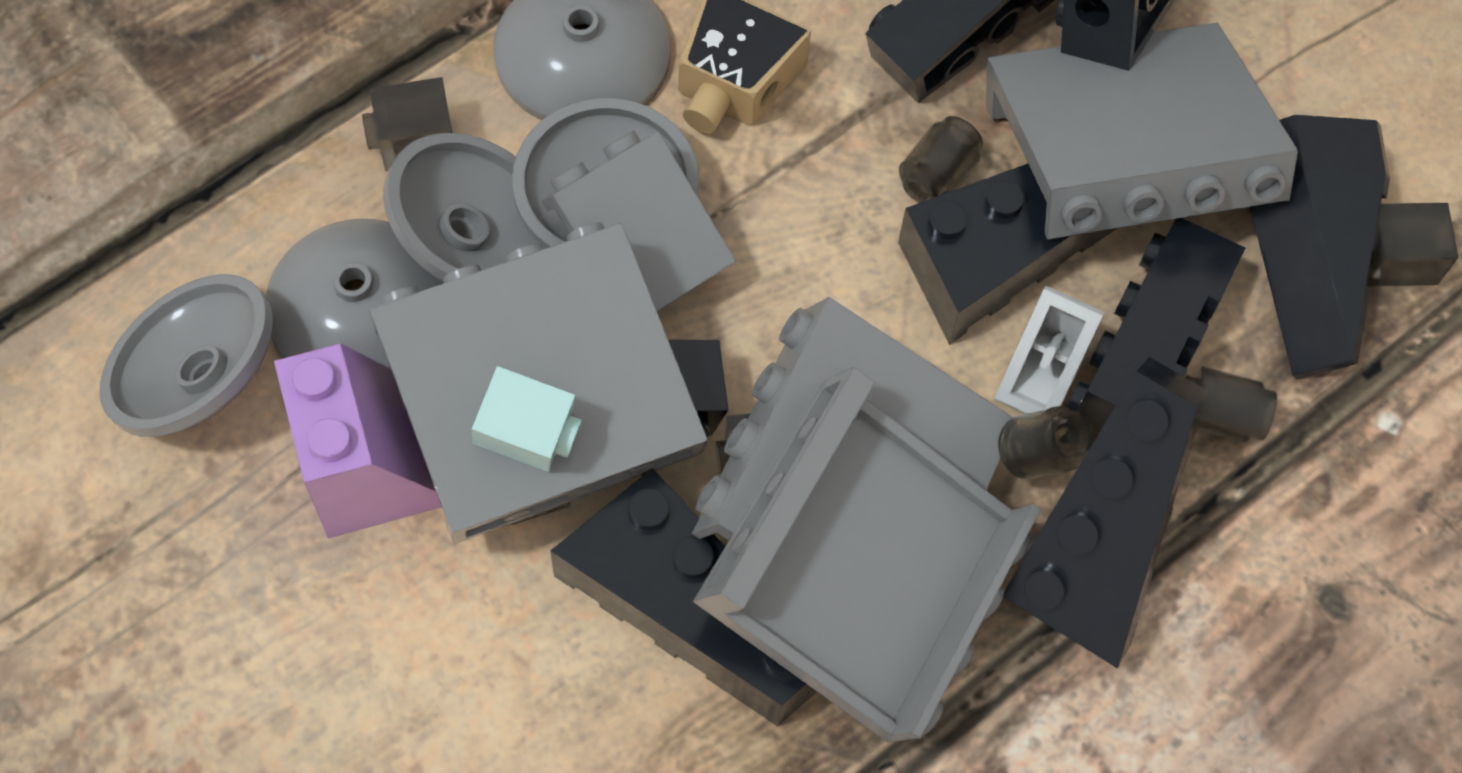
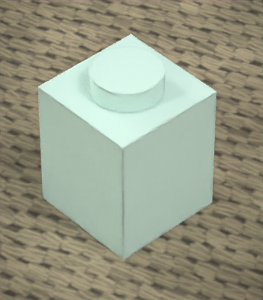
M497 366L472 427V444L549 472L556 454L565 458L569 457L578 435L582 419L571 416L575 395Z

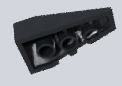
M1292 115L1280 119L1279 121L1298 150L1290 200L1250 206L1292 375L1297 380L1358 364L1370 292L1366 289L1371 256L1372 253H1377L1380 232L1376 229L1381 199H1387L1390 182L1381 125L1377 120Z

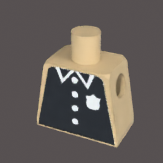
M702 0L679 61L678 90L684 96L691 99L683 112L684 120L692 128L705 134L713 133L724 115L746 125L756 123L807 64L811 29L748 0Z

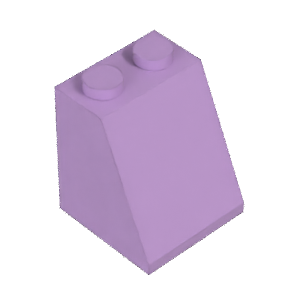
M341 343L274 361L304 484L328 538L442 507L390 368Z

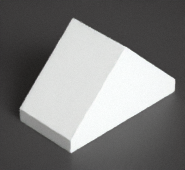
M1045 286L994 399L1052 425L1105 312Z

